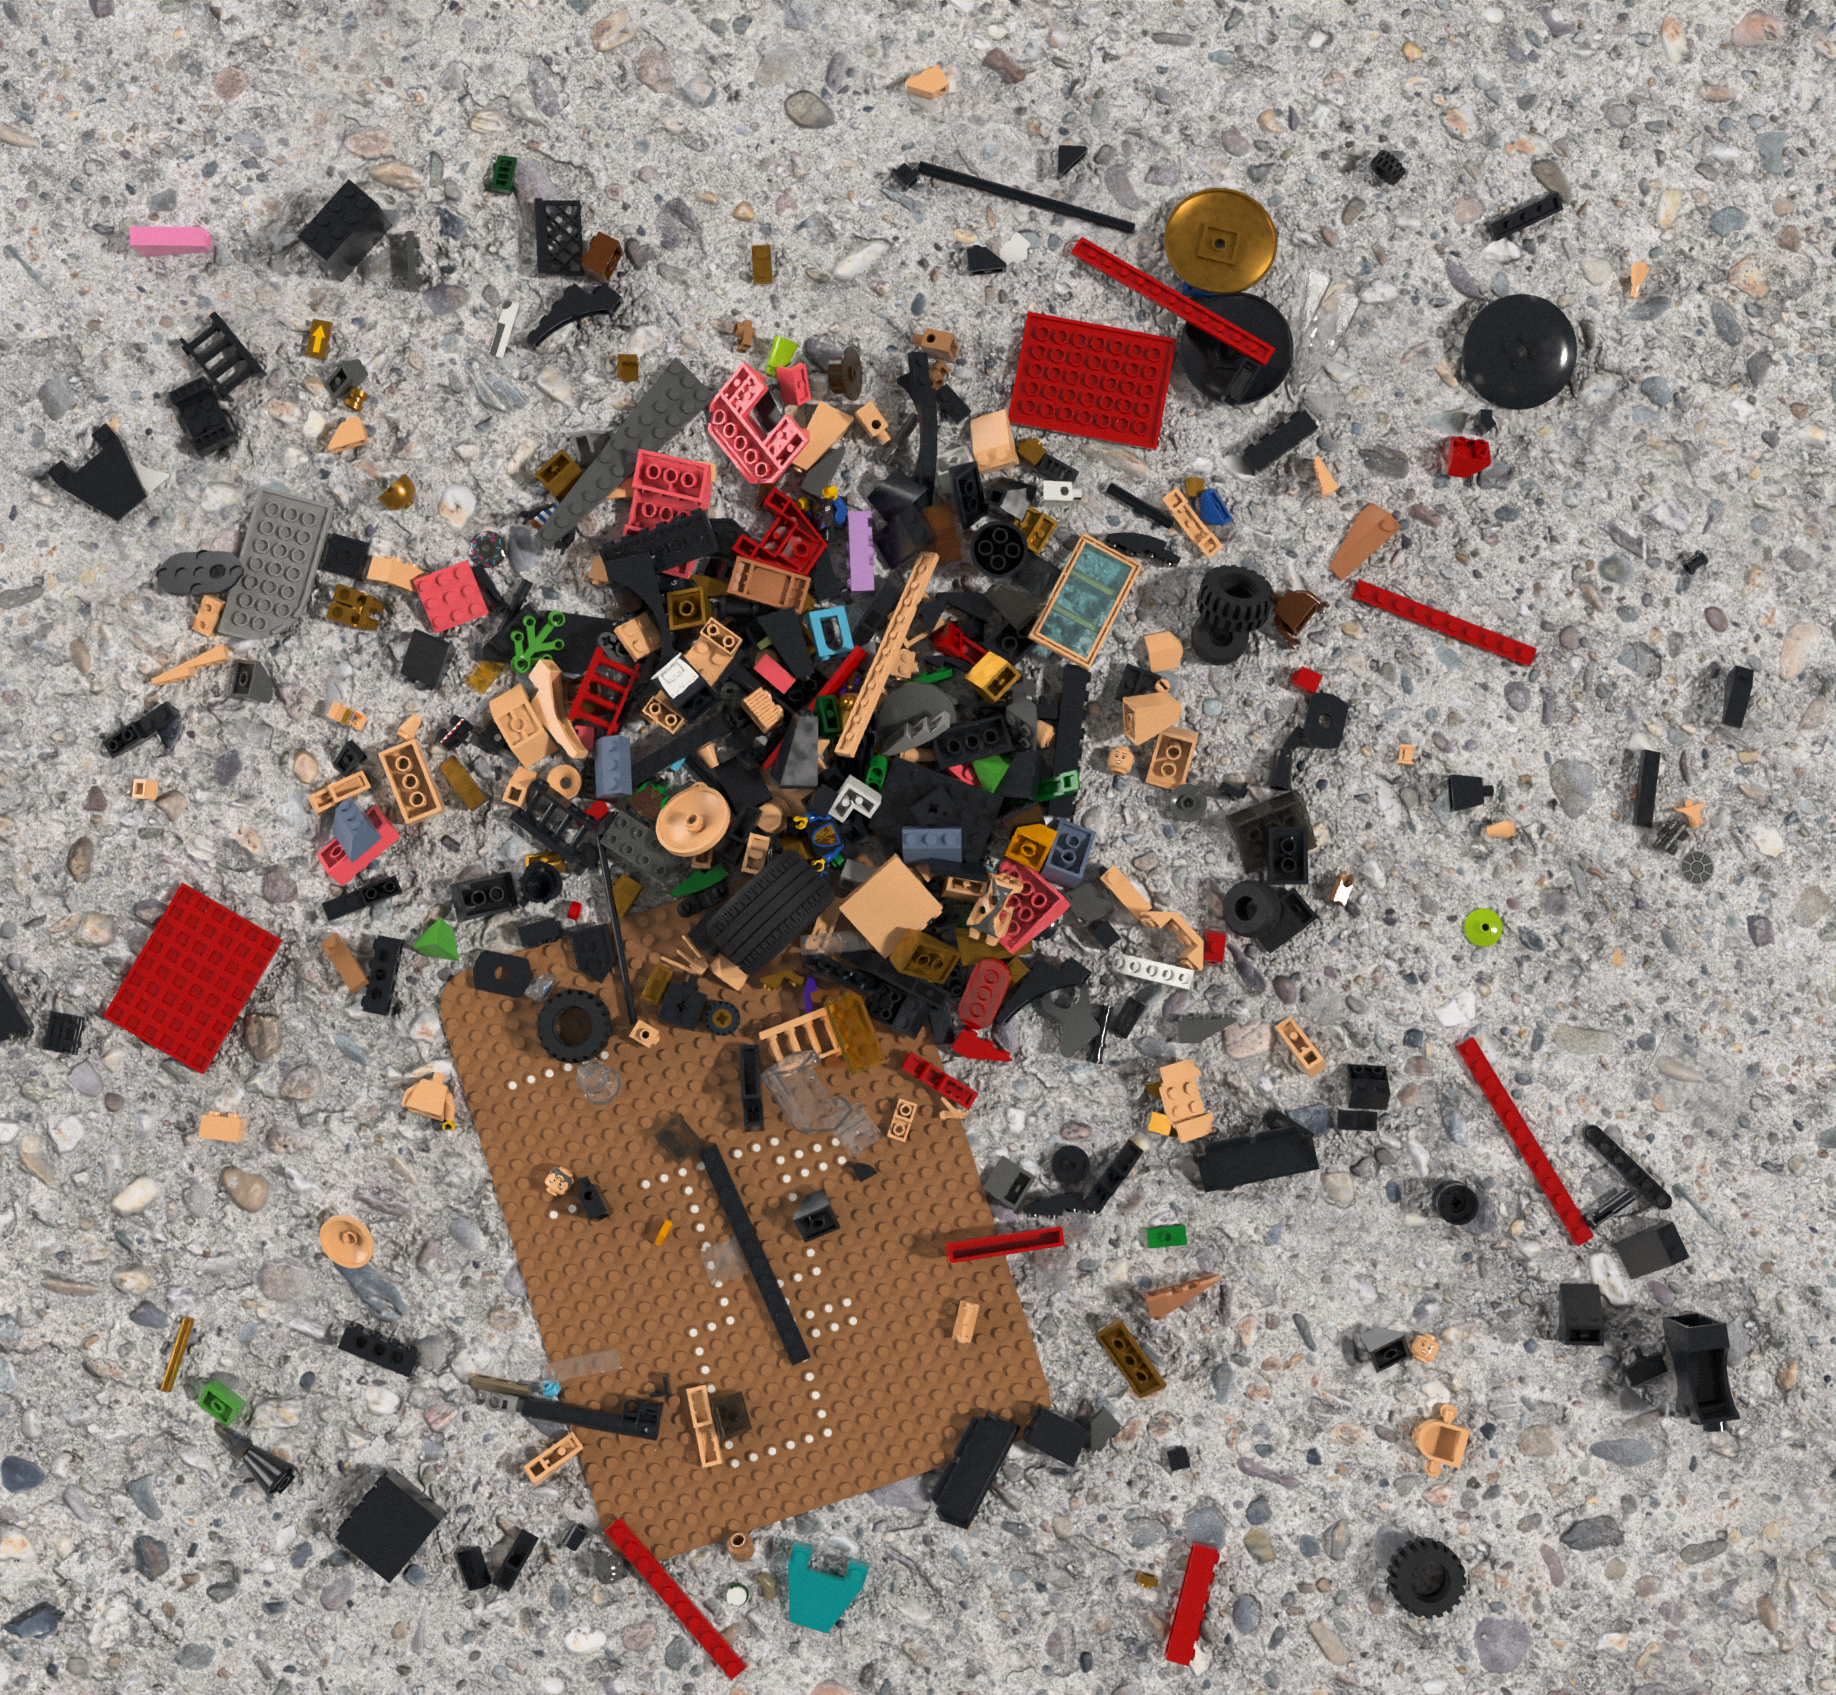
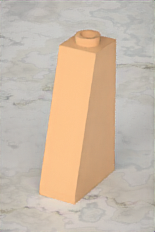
M820 401L806 430L810 431V442L790 464L792 470L799 474L803 472L807 474L854 425V417Z

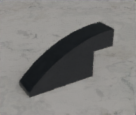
M759 1044L741 1045V1100L744 1110L745 1132L765 1131Z

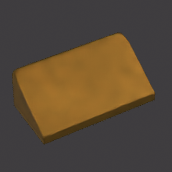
M554 851L525 856L526 867L532 862L543 861L551 864L559 873L567 871L565 859Z

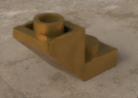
M784 970L762 977L760 981L763 983L762 987L773 991V989H779L785 977L788 978L786 982L795 987L798 984L803 985L806 978L790 970Z

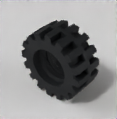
M1381 150L1370 162L1371 169L1375 171L1374 173L1383 182H1387L1392 186L1406 172L1404 171L1405 168L1402 167V163L1393 154L1385 150Z

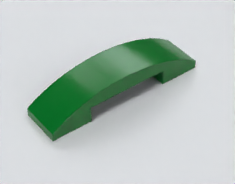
M1078 770L1061 773L1058 777L1039 781L1036 801H1046L1080 790ZM1011 801V805L1029 804V802Z

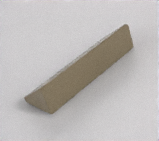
M477 1373L471 1379L474 1389L489 1392L500 1391L503 1394L518 1396L523 1399L526 1397L530 1398L532 1390L530 1384Z

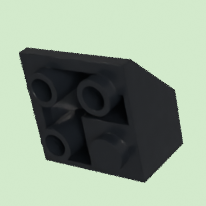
M1002 477L990 486L983 503L989 512L1023 522L1038 488Z

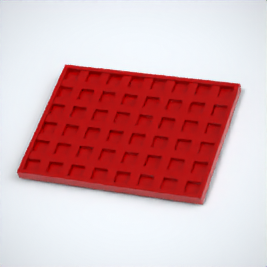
M182 883L103 1017L199 1073L205 1074L283 940L191 886Z

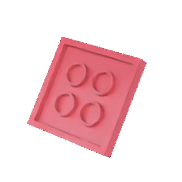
M468 559L413 579L435 634L489 614Z

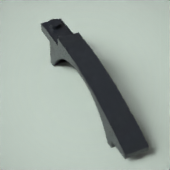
M911 351L907 353L909 373L896 379L897 384L903 387L911 397L919 420V453L911 478L915 479L914 483L921 487L926 486L929 489L914 505L921 508H931L937 464L938 420L936 388H931L927 353Z

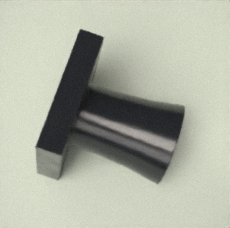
M738 649L716 682L723 685L729 679L748 696L760 687L765 678L740 662L746 653Z

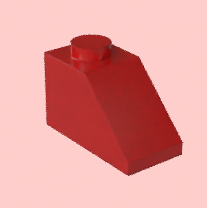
M949 621L933 634V647L937 652H941L948 657L962 656L963 632Z

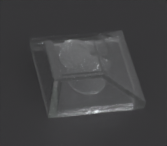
M736 1236L699 1249L711 1287L748 1273Z

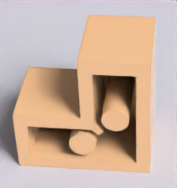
M381 555L380 558H372L366 579L382 585L394 586L407 592L418 593L413 579L423 576L425 571L418 569L416 564L402 563V559L398 557Z

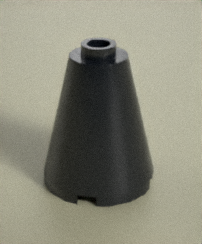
M250 1446L243 1453L244 1464L269 1499L276 1498L274 1494L277 1492L281 1494L294 1480V1470L298 1472V1468L294 1464L258 1446Z

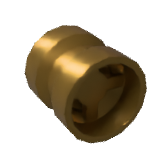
M352 386L349 390L350 395L348 398H345L343 404L357 412H361L363 408L362 403L367 400L369 395Z

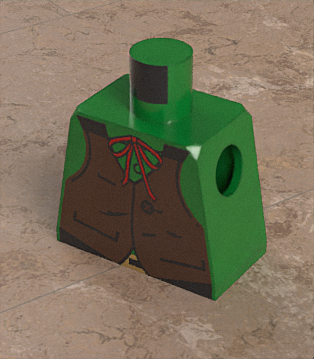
M660 777L655 786L646 781L625 803L656 825L660 811L670 800V797L664 794L670 783Z

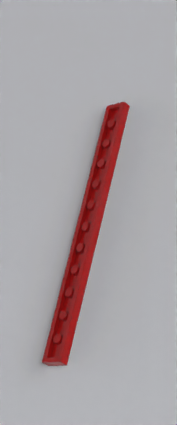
M1081 237L1071 251V255L1259 364L1266 366L1274 354L1275 348L1087 239Z
M1470 1037L1455 1046L1575 1245L1580 1246L1595 1237L1474 1037Z

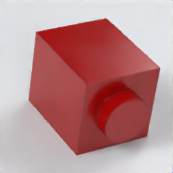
M1302 666L1299 670L1295 669L1291 677L1293 683L1291 686L1313 695L1316 693L1323 675Z

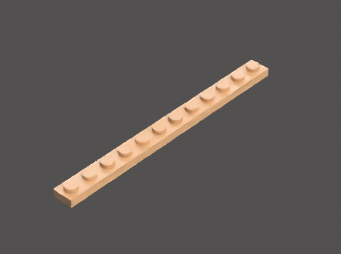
M921 551L835 748L834 752L838 756L853 758L939 560L937 553Z

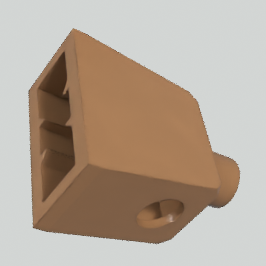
M926 328L924 335L915 333L913 336V344L920 345L923 352L927 353V355L954 363L959 344L953 333Z

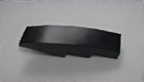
M1128 1139L1090 1190L1083 1203L1099 1214L1122 1181L1128 1176L1144 1151Z

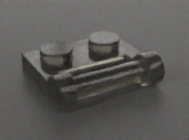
M681 1113L654 1135L656 1140L678 1165L705 1143L703 1138L700 1139L686 1123ZM676 1124L680 1126L694 1143L691 1148L673 1128Z

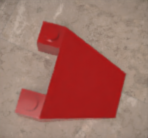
M774 487L763 502V509L777 517V519L760 544L742 533L732 547L731 555L736 558L737 556L807 576L827 547V543L792 499Z

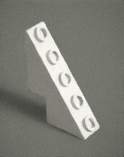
M1116 953L1112 961L1113 966L1111 970L1184 990H1190L1194 970Z

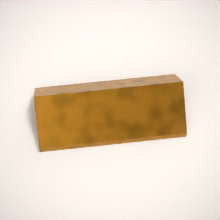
M1120 1317L1095 1334L1140 1399L1167 1386Z

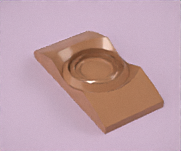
M737 556L727 594L749 602L763 604L779 611L794 606L796 614L801 615L811 578Z

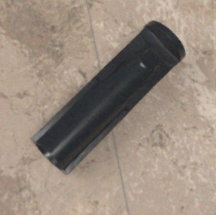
M482 564L473 566L471 569L478 586L491 602L495 613L500 614L507 610L510 605L505 602L504 597L501 596Z
M1624 1188L1604 1202L1602 1206L1583 1218L1587 1225L1594 1230L1598 1225L1636 1199L1628 1189Z

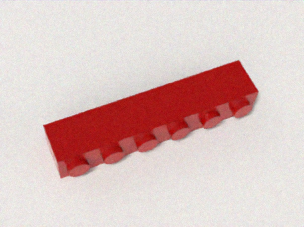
M1054 1225L944 1242L947 1262L951 1264L1065 1246L1062 1226Z
M1195 1540L1192 1541L1164 1652V1657L1167 1661L1189 1666L1190 1660H1194L1195 1641L1198 1642L1200 1637L1199 1624L1204 1621L1205 1617L1204 1604L1208 1603L1210 1591H1208L1209 1584H1213L1215 1572H1213L1214 1564H1218L1220 1557L1216 1546Z

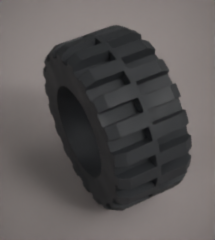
M1221 565L1211 569L1203 577L1196 604L1202 617L1208 620L1212 626L1215 625L1218 629L1229 630L1228 632L1232 633L1234 631L1239 633L1252 632L1266 623L1274 599V592L1269 581H1265V577L1261 574L1258 575L1256 571L1248 570L1247 567Z
M564 990L554 994L543 1004L542 1010H539L538 1021H536V1027L538 1028L536 1034L537 1038L541 1041V1047L545 1048L549 1056H553L560 1062L570 1064L582 1063L598 1056L609 1043L608 1040L612 1035L611 1026H613V1021L610 1018L611 1013L609 1009L605 1006L606 1004L597 995L585 990ZM570 1008L584 1010L592 1020L591 1035L586 1041L577 1045L564 1042L559 1037L556 1028L559 1016Z
M1420 1537L1415 1539L1416 1542L1409 1540L1405 1542L1406 1546L1404 1548L1400 1546L1397 1549L1398 1554L1396 1556L1392 1555L1390 1559L1392 1565H1388L1387 1572L1390 1574L1387 1577L1388 1584L1391 1586L1390 1590L1400 1605L1409 1613L1412 1612L1419 1618L1424 1616L1426 1619H1432L1433 1615H1436L1437 1618L1444 1617L1443 1612L1451 1613L1454 1611L1451 1607L1454 1604L1458 1606L1461 1603L1459 1600L1460 1595H1465L1466 1590L1463 1588V1585H1467V1578L1464 1576L1466 1573L1465 1568L1458 1556L1444 1543L1436 1542L1433 1538L1423 1540ZM1435 1561L1440 1564L1444 1573L1440 1587L1426 1595L1415 1593L1410 1586L1412 1571L1420 1563Z

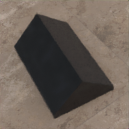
M977 461L948 468L958 519L963 530L969 529L987 514V508L983 503L985 498Z

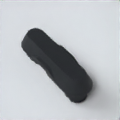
M717 883L681 901L677 906L678 914L681 917L687 918L724 900L729 893L728 887L723 883Z

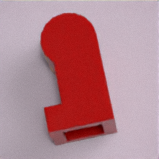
M596 801L591 808L584 812L593 815L597 821H600L607 817L609 806L603 801ZM575 820L577 826L580 829L582 824Z

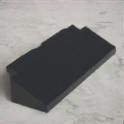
M1295 1125L1258 1132L1254 1137L1244 1135L1211 1142L1205 1147L1206 1155L1197 1157L1205 1193L1320 1169L1312 1134L1302 1135L1300 1127Z
M989 1409L985 1417L976 1414L975 1417L970 1418L953 1451L955 1455L953 1460L947 1462L930 1495L932 1501L938 1505L935 1513L943 1522L968 1530L1021 1428L1019 1424Z

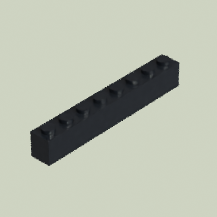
M1065 664L1052 778L1060 776L1059 774L1074 770H1078L1080 776V766H1077L1078 758H1082L1083 747H1079L1080 740H1084L1085 728H1082V721H1086L1087 716L1084 702H1088L1089 691L1086 690V685L1091 681V672H1088V670L1079 665ZM1078 791L1050 799L1047 817L1070 820L1071 815L1075 816L1076 804H1073V797H1077Z

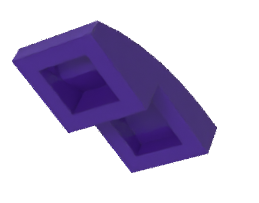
M808 975L805 985L804 1003L806 1013L814 1011L810 992L818 991L816 979L811 975Z

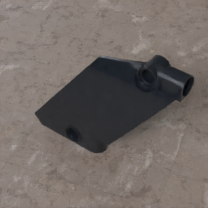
M527 603L482 647L483 660L511 664L512 658L516 656L515 644L511 639V627L515 624L520 626V632L524 635L522 646L523 652H525L528 648V641L523 618L527 615L535 618L536 638L548 622V615L552 611L547 610L541 616ZM561 612L565 616L564 624L560 627H554L542 643L552 642L554 638H559L564 642L563 649L559 651L553 649L534 652L531 658H537L541 654L547 653L552 656L554 663L563 672L581 675L587 671L594 652L599 647L597 644L598 636L604 632L616 635L614 629L629 620L625 618L623 621ZM557 615L553 616V621L557 620ZM532 619L527 620V625L531 624ZM520 634L515 635V640H518ZM609 636L601 639L604 642V646L609 643ZM560 641L555 643V647L560 646ZM621 644V645L619 646V648H618L619 652L621 651L622 647L624 646L623 644ZM518 661L517 665H522L523 661Z

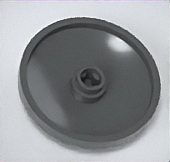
M926 682L903 684L894 689L882 704L880 711L881 732L886 740L906 723L914 726L925 717L933 720L944 710L950 714V728L955 727V707L949 696L933 684ZM929 741L918 746V748L932 749Z

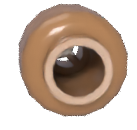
M738 1532L728 1539L727 1548L733 1560L745 1562L753 1556L755 1551L754 1544L747 1533Z

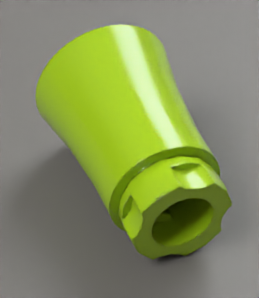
M774 336L764 373L778 379L776 368L779 366L788 368L799 345L786 338Z

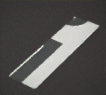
M509 301L504 302L489 350L490 355L503 358L519 304Z

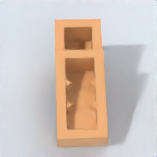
M1115 865L1111 866L1099 878L1137 920L1141 919L1139 916L1141 912H1148L1152 908Z

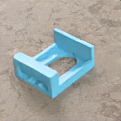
M844 606L812 611L803 616L804 624L809 623L817 654L813 661L827 662L832 660V657L837 656L838 659L847 658L854 649ZM837 618L842 638V647L837 651H833L825 643L820 621Z

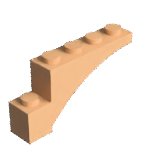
M539 660L528 676L533 682L534 687L539 689L530 704L540 722L544 725L545 730L555 737V741L562 745L571 758H586L589 751L580 741L570 720L566 719L568 713L564 703L561 679L563 671L553 660Z

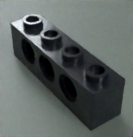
M378 935L377 939L375 938L373 943L375 953L369 962L370 976H367L369 983L365 985V988H367L366 995H363L361 1000L362 1011L384 1016L389 1015L405 940ZM384 951H388L390 954V958L386 962L382 959ZM380 970H384L386 973V977L382 981L378 978ZM376 989H380L382 992L380 999L374 997Z
M356 1322L346 1326L338 1345L339 1349L408 1378L413 1376L422 1355L421 1352H418L417 1347L407 1345L406 1347L400 1344L401 1341L392 1337L387 1339L382 1336L381 1332L376 1330L368 1331L364 1329V1325ZM360 1337L366 1338V1346H362L359 1343ZM378 1344H382L385 1347L384 1353L377 1351ZM395 1352L402 1353V1361L396 1360Z

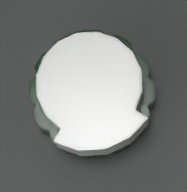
M742 1583L731 1585L727 1591V1602L735 1606L745 1604L749 1597V1590Z

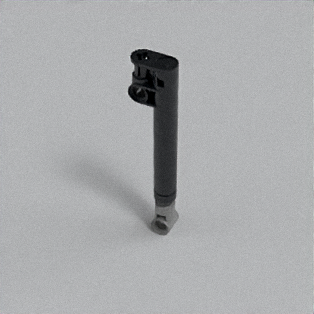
M494 1391L486 1398L485 1406L491 1412L501 1411L512 1414L520 1412L522 1417H532L533 1419L657 1441L664 1402L654 1404L649 1403L648 1400L632 1396L625 1402L621 1415L540 1399L534 1400L526 1397L525 1400H520L518 1396ZM492 1397L499 1399V1406H494L491 1403ZM630 1402L636 1403L638 1410L631 1411L628 1404Z

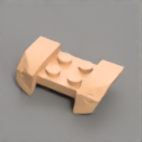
M1192 1059L1159 1068L1163 1080L1159 1091L1168 1123L1173 1125V1128H1176L1180 1143L1210 1133L1212 1131L1213 1113H1205L1195 1079V1077L1202 1074L1195 1067Z

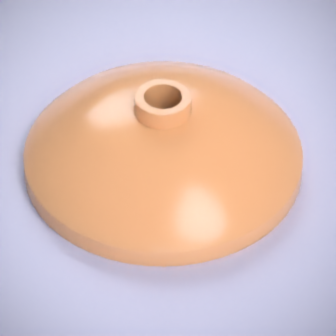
M337 1215L329 1218L320 1229L321 1246L326 1255L338 1265L347 1268H359L367 1264L372 1258L374 1241L369 1230L360 1221L349 1216Z

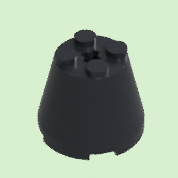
M991 521L982 525L975 532L970 545V556L974 566L983 575L993 579H1005L1015 575L1025 564L1028 555V543L1024 533L1010 522Z

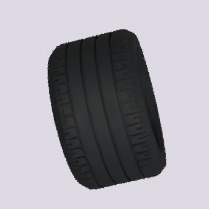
M787 849L774 858L748 881L707 923L709 937L713 941L715 940V943L723 949L729 958L732 957L731 960L737 966H740V970L747 975H755L762 970L835 900L834 891L830 885H826L827 882L821 876H818V873L810 867L811 865L804 858L802 859V856L795 850Z

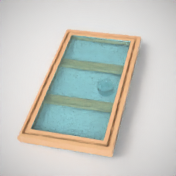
M1082 533L1028 638L1089 670L1142 564Z

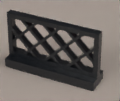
M535 198L538 278H546V276H584V270L581 265L583 245L580 200H542V198ZM546 206H555L559 211L552 218L546 212ZM568 206H576L577 212L573 217H570L564 211ZM561 213L569 219L563 227L555 220ZM552 222L560 229L554 236L547 231V227ZM571 222L578 228V231L573 236L565 230ZM562 231L570 238L564 245L556 239ZM553 241L561 247L555 255L548 249V246ZM572 241L579 248L574 255L566 248ZM563 250L571 256L565 264L557 257ZM554 259L562 266L558 271H549V264ZM574 259L579 264L580 271H572L567 265Z

